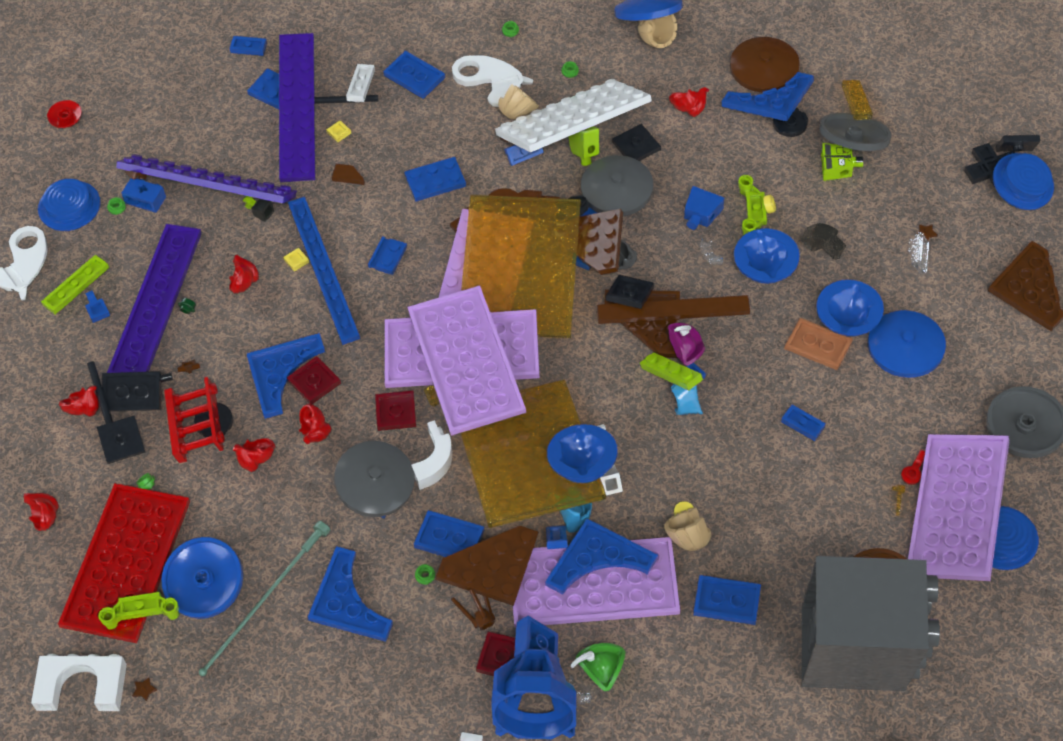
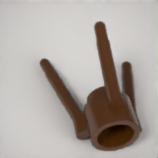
M470 589L472 598L478 608L475 618L454 597L451 598V601L472 622L475 629L479 627L480 630H485L494 625L496 618L492 612L488 597L483 596L487 608L486 611L485 608H482L474 590Z

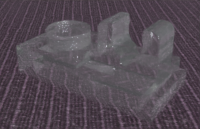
M918 232L915 235V239L908 241L912 248L907 249L910 255H913L911 257L912 266L919 273L927 272L929 242L922 232Z

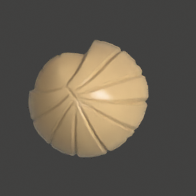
M674 14L656 19L639 20L638 31L642 40L655 48H665L670 45L677 34L675 32L677 31V23H675L676 18Z
M513 84L508 88L504 98L500 97L498 102L500 111L506 117L513 120L520 116H527L539 107L532 98Z
M697 508L677 513L676 516L674 515L669 518V521L664 525L668 536L684 550H700L711 539V530L707 528L704 518L699 517Z

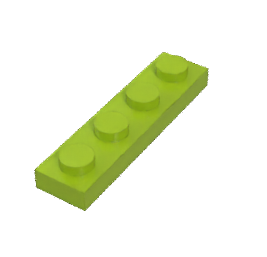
M94 255L41 301L42 305L56 315L109 269L108 263Z
M654 352L640 362L643 370L688 391L703 380L701 373Z

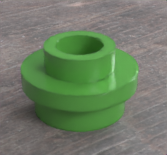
M508 21L502 27V33L507 37H514L519 33V27L515 22Z
M572 61L566 62L562 67V74L565 77L572 78L579 73L578 66Z
M115 197L109 200L107 208L111 214L117 215L125 210L126 205L123 200Z
M146 473L139 478L136 484L138 488L149 490L155 484V477Z
M426 564L419 566L415 571L417 582L423 585L430 584L435 579V570ZM428 573L429 576L422 577V574Z

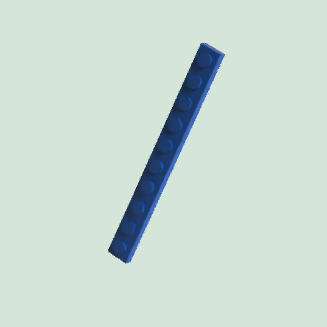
M302 197L289 201V209L342 345L359 340L358 330L306 198Z

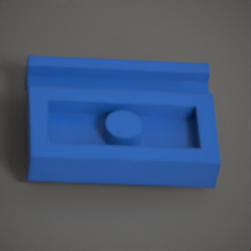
M382 236L368 263V268H374L393 275L407 248V243L394 239L388 240Z

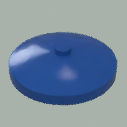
M626 0L616 5L614 10L615 16L618 19L629 21L649 20L674 14L683 8L682 0Z
M901 310L885 314L878 326L870 331L868 349L874 362L884 371L899 377L913 378L926 375L938 367L944 357L946 340L941 328L931 318L915 311Z
M210 537L195 538L180 545L169 556L162 572V590L165 598H174L179 605V613L195 619L214 617L225 611L238 597L243 583V567L236 552L223 541Z

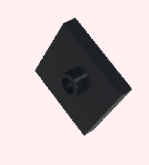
M642 123L612 138V143L623 156H628L638 161L661 150V145Z
M1004 135L996 145V152L1033 151L1040 142V135Z
M618 275L606 294V301L642 309L654 289V283Z
M135 416L97 427L107 464L146 453Z

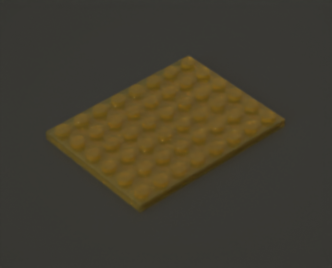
M470 195L461 291L480 286L490 312L536 309L538 337L571 338L581 200Z
M565 379L519 390L526 413L460 433L488 528L606 499V492L600 478L588 483L572 482L557 474L548 462L547 448L551 439L567 427L581 425Z

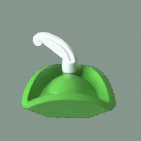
M594 644L581 650L572 662L571 667L574 668L579 664L603 691H609L619 675L626 652L616 644Z

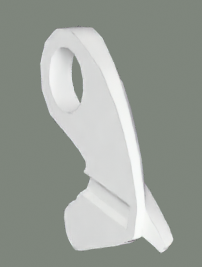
M463 56L456 60L452 66L453 79L460 85L476 86L492 83V92L488 96V102L493 107H499V98H504L511 84L519 88L522 85L533 84V79L522 76L520 71L512 65L489 56ZM471 65L479 69L478 73L473 76L467 77L459 73L465 66Z
M34 226L19 228L11 235L9 245L14 263L6 268L0 267V288L6 291L19 292L21 300H26L27 286L38 275L48 252L47 241L43 231ZM27 236L38 238L37 243L31 248L21 249L18 247L20 240Z

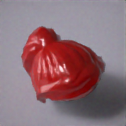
M703 87L698 92L691 91L690 89L686 93L675 92L669 96V101L677 110L688 112L692 117H697L705 108L706 94L709 92V89Z
M239 255L234 256L235 271L233 276H229L231 281L229 290L234 294L246 291L252 282L259 280V272L256 266Z
M89 386L87 390L82 387L81 391L71 393L68 399H63L59 402L60 409L70 415L84 414L89 417L94 416L99 408V401L95 394L96 386Z
M310 403L302 407L299 415L301 424L299 432H302L304 435L303 441L306 444H310L311 442L325 440L332 428L329 423L325 422L322 411Z
M269 438L257 439L252 442L247 439L246 443L242 446L236 444L233 447V451L236 453L240 466L250 472H254L259 464L271 458L276 446Z
M24 493V503L30 506L32 514L28 519L33 522L36 530L46 531L55 522L56 511L59 508L57 500L46 493Z

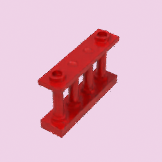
M204 377V388L182 395L176 394L172 388L164 390L172 455L179 463L187 462L186 454L188 451L214 443L219 451L224 450L223 442H225V438L220 428L216 400L218 389L216 384L212 383L208 377ZM206 395V404L184 411L180 410L182 402ZM209 411V420L186 427L182 426L184 418ZM211 427L212 436L190 443L184 442V437L187 434Z

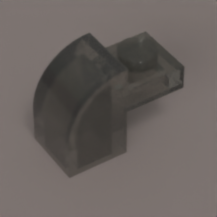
M823 223L807 227L800 240L812 252L823 249L834 260L840 259L846 247V244L837 237L839 231Z

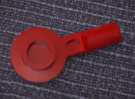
M920 450L912 466H907L902 470L901 478L905 483L914 485L921 480L922 475L919 468L924 461L925 451Z

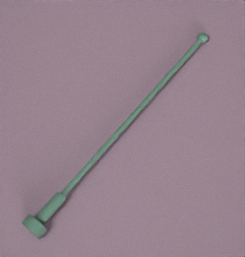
M319 520L317 521V523L313 526V529L315 530L314 533L301 547L302 550L300 551V553L295 557V559L290 563V565L285 569V571L280 575V577L275 581V583L270 587V589L265 593V595L250 611V613L236 628V630L231 634V636L226 640V642L221 646V648L216 652V654L211 658V660L206 664V666L199 670L200 676H205L207 674V670L209 669V667L214 663V661L219 657L223 650L228 646V644L233 640V638L238 634V632L253 616L257 609L262 605V603L267 599V597L272 593V591L287 575V573L301 558V556L305 552H308L321 536L326 537L328 535V533L331 530L324 522Z

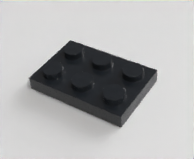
M160 371L102 373V388L110 412L161 410Z

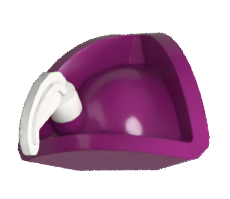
M674 323L668 326L671 344L680 361L688 366L698 360L705 351V345L698 330L685 323Z

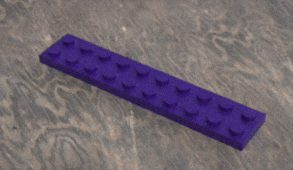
M314 33L279 35L280 182L315 180Z
M138 154L124 157V159L117 161L116 165L117 169L132 170L141 174L278 203H285L294 199L297 190H292L290 186L281 185L278 187L274 186L272 182L259 183L257 182L258 180L252 178L244 180L238 175L225 176L223 172L215 171L211 173L205 168L192 169L190 165L178 166L175 165V162L171 161L159 162L157 158L144 159L142 155Z
M171 224L165 225L107 373L149 372L201 237V229Z

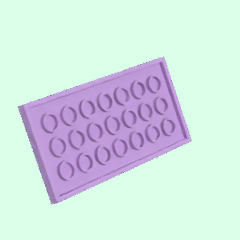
M480 286L407 307L451 436L526 413L524 402Z
M536 309L490 312L515 380L540 378ZM411 318L385 319V388L433 385Z
M928 434L908 559L926 560L927 575H937L938 579L991 580L1010 441L1009 436Z
M671 538L630 540L658 555L657 561L648 574L623 567L603 568L579 578L563 595L545 586V581L567 548H533L513 606L514 627L516 628V623L526 616L532 617L543 625L680 614Z

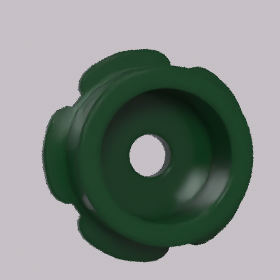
M183 298L178 303L181 312L190 314V312H195L196 303L188 298Z

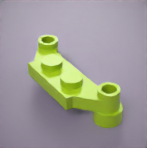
M749 175L741 176L738 182L740 193L746 197L747 219L742 222L743 236L748 232L760 229L763 225H767L766 208L763 200L765 194L753 186V178Z
M160 592L118 598L119 602L114 607H106L99 612L101 623L108 629H114L118 622L126 619L163 614L171 620L177 619L179 617V605L174 598L165 599L161 597Z

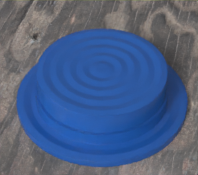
M1011 153L1000 159L994 168V186L998 194L1010 205L1023 210H1035L1046 205L1052 198L1054 192L1052 173L1048 165L1039 157L1027 153Z
M62 179L46 189L39 201L38 214L41 221L51 229L58 231L75 230L87 225L95 218L100 209V196L97 190L86 182L77 179Z
M769 228L748 232L739 239L734 250V260L738 269L748 278L764 284L775 283L791 276L796 270L800 258L798 246L790 236Z
M840 280L831 283L820 293L816 306L821 322L833 332L845 336H858L872 331L880 323L884 312L883 301L877 291L871 286L856 280Z
M587 424L574 425L561 430L551 439L547 448V458L551 468L560 476L576 483H588L599 479L612 468L618 455L617 444L613 436L603 428Z
M1003 505L1000 507L992 568L1013 570L1026 565L1033 559L1038 549L1039 538L1034 524L1026 515L1016 509Z

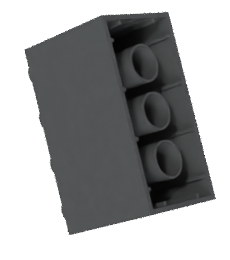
M816 556L802 602V687L905 691L911 679L920 678V669L926 668L927 658H932L933 647H938L940 638L939 620L928 619V615L931 614L932 602H937L938 577L937 575H927L926 560Z

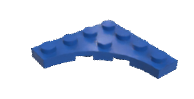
M797 72L792 79L785 83L784 87L778 90L776 88L763 91V94L751 96V93L728 91L721 101L722 107L787 121L814 82V75Z
M320 333L247 353L265 419L283 414L282 395L288 381L287 377L308 359L325 352Z
M586 519L546 579L545 586L563 595L582 576L610 567L630 568L648 574L657 561L658 555Z
M336 546L309 612L308 620L386 642L393 621L378 615L364 605L353 584V565L356 552Z

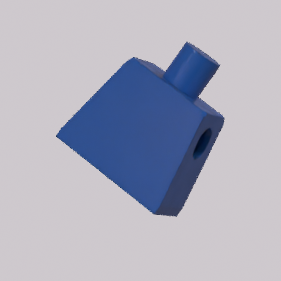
M692 186L684 218L688 220L687 227L695 230L699 224L708 227L724 209V197Z

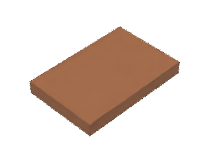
M800 318L784 349L838 370L853 339Z

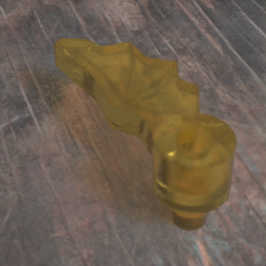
M905 485L892 486V490L897 491L896 516L900 515L901 496L905 493Z

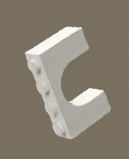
M56 654L39 656L31 703L36 711H57L63 683L73 674L89 672L97 676L94 704L98 711H120L127 664L123 657L117 654L109 656H99L96 654L88 656L69 654L67 656H58Z

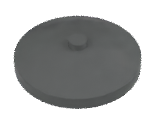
M853 113L826 115L822 118L819 127L820 133L832 143L860 151L884 149L890 144L892 137L889 128L881 122Z
M622 155L607 156L596 160L585 170L581 179V193L588 200L589 207L598 213L621 208L623 216H628L640 211L650 201L653 193V178L648 168L634 158Z
M1013 387L1001 392L991 402L986 418L987 429L990 435L1009 436L1008 453L1023 458H1039L1053 453L1062 445L1063 406L1049 393L1034 387Z
M366 441L356 444L341 456L336 465L334 475L336 492L344 505L360 515L382 517L392 514L402 508L412 494L414 487L412 464L400 449L391 444L381 441Z

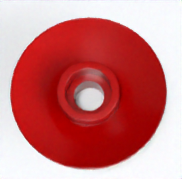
M71 100L59 101L52 105L47 112L49 123L57 128L73 126L82 116L80 105Z

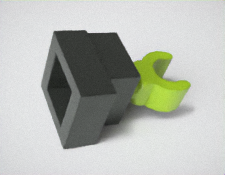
M246 196L242 200L247 203L245 207L252 209L253 215L264 222L275 211L272 201L264 199L256 201L250 196Z

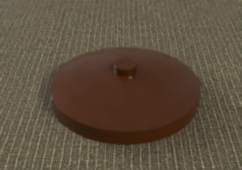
M756 37L742 42L735 48L730 59V71L734 79L741 86L761 93L773 88L778 90L784 87L785 83L799 72L800 66L796 51L788 43L772 37Z

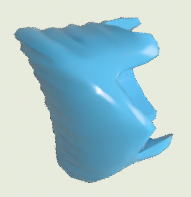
M675 384L671 386L670 389H672L677 401L678 408H675L677 415L703 414L698 400L697 385L689 391Z
M580 490L567 492L555 504L560 514H562L566 530L570 533L580 530L586 519H589L591 515L592 502L583 499Z

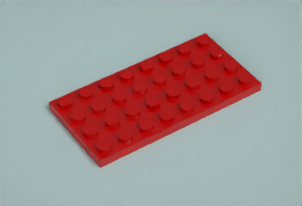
M114 483L59 619V627L137 644L147 616L121 620L116 628L108 629L101 623L99 612L103 608L114 607L119 602L118 598L156 593L162 578L163 568L172 552L190 504V499L188 497Z

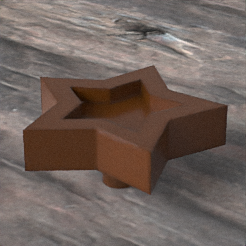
M919 224L920 231L916 234V237H921L928 242L930 238L937 237L938 234L933 231V224L929 226Z
M194 359L189 362H182V365L177 369L178 372H188L191 374L192 370L200 368V365Z
M150 678L143 682L134 681L136 690L132 696L142 697L147 701L149 695L157 691V689L151 686Z

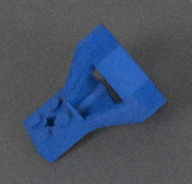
M526 616L516 623L514 658L494 671L491 705L493 725L496 726L495 733L498 736L509 733L518 739H554L561 734L571 738L575 736L577 697L574 686L566 681L559 658L557 657L558 633L530 616ZM542 693L551 696L554 711L548 713H527L518 710L523 694Z

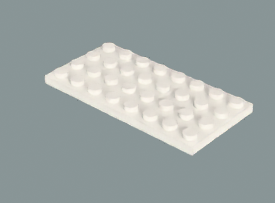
M609 79L604 84L592 86L590 90L578 92L571 98H563L561 102L549 104L542 110H534L531 114L520 116L513 122L503 123L495 131L497 136L529 152H533L652 101L651 95L618 82L615 79Z

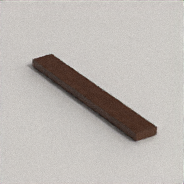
M748 295L648 301L645 302L642 309L618 303L597 305L598 324L749 315L750 306Z

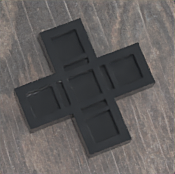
M989 143L975 147L972 150V154L978 162L966 166L964 172L972 184L989 179L994 186L993 171L996 164L1006 155L1014 154L1015 152L1010 151L997 156Z

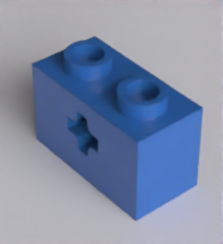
M130 178L121 192L125 204L157 213L166 198L161 185L152 184L143 179Z

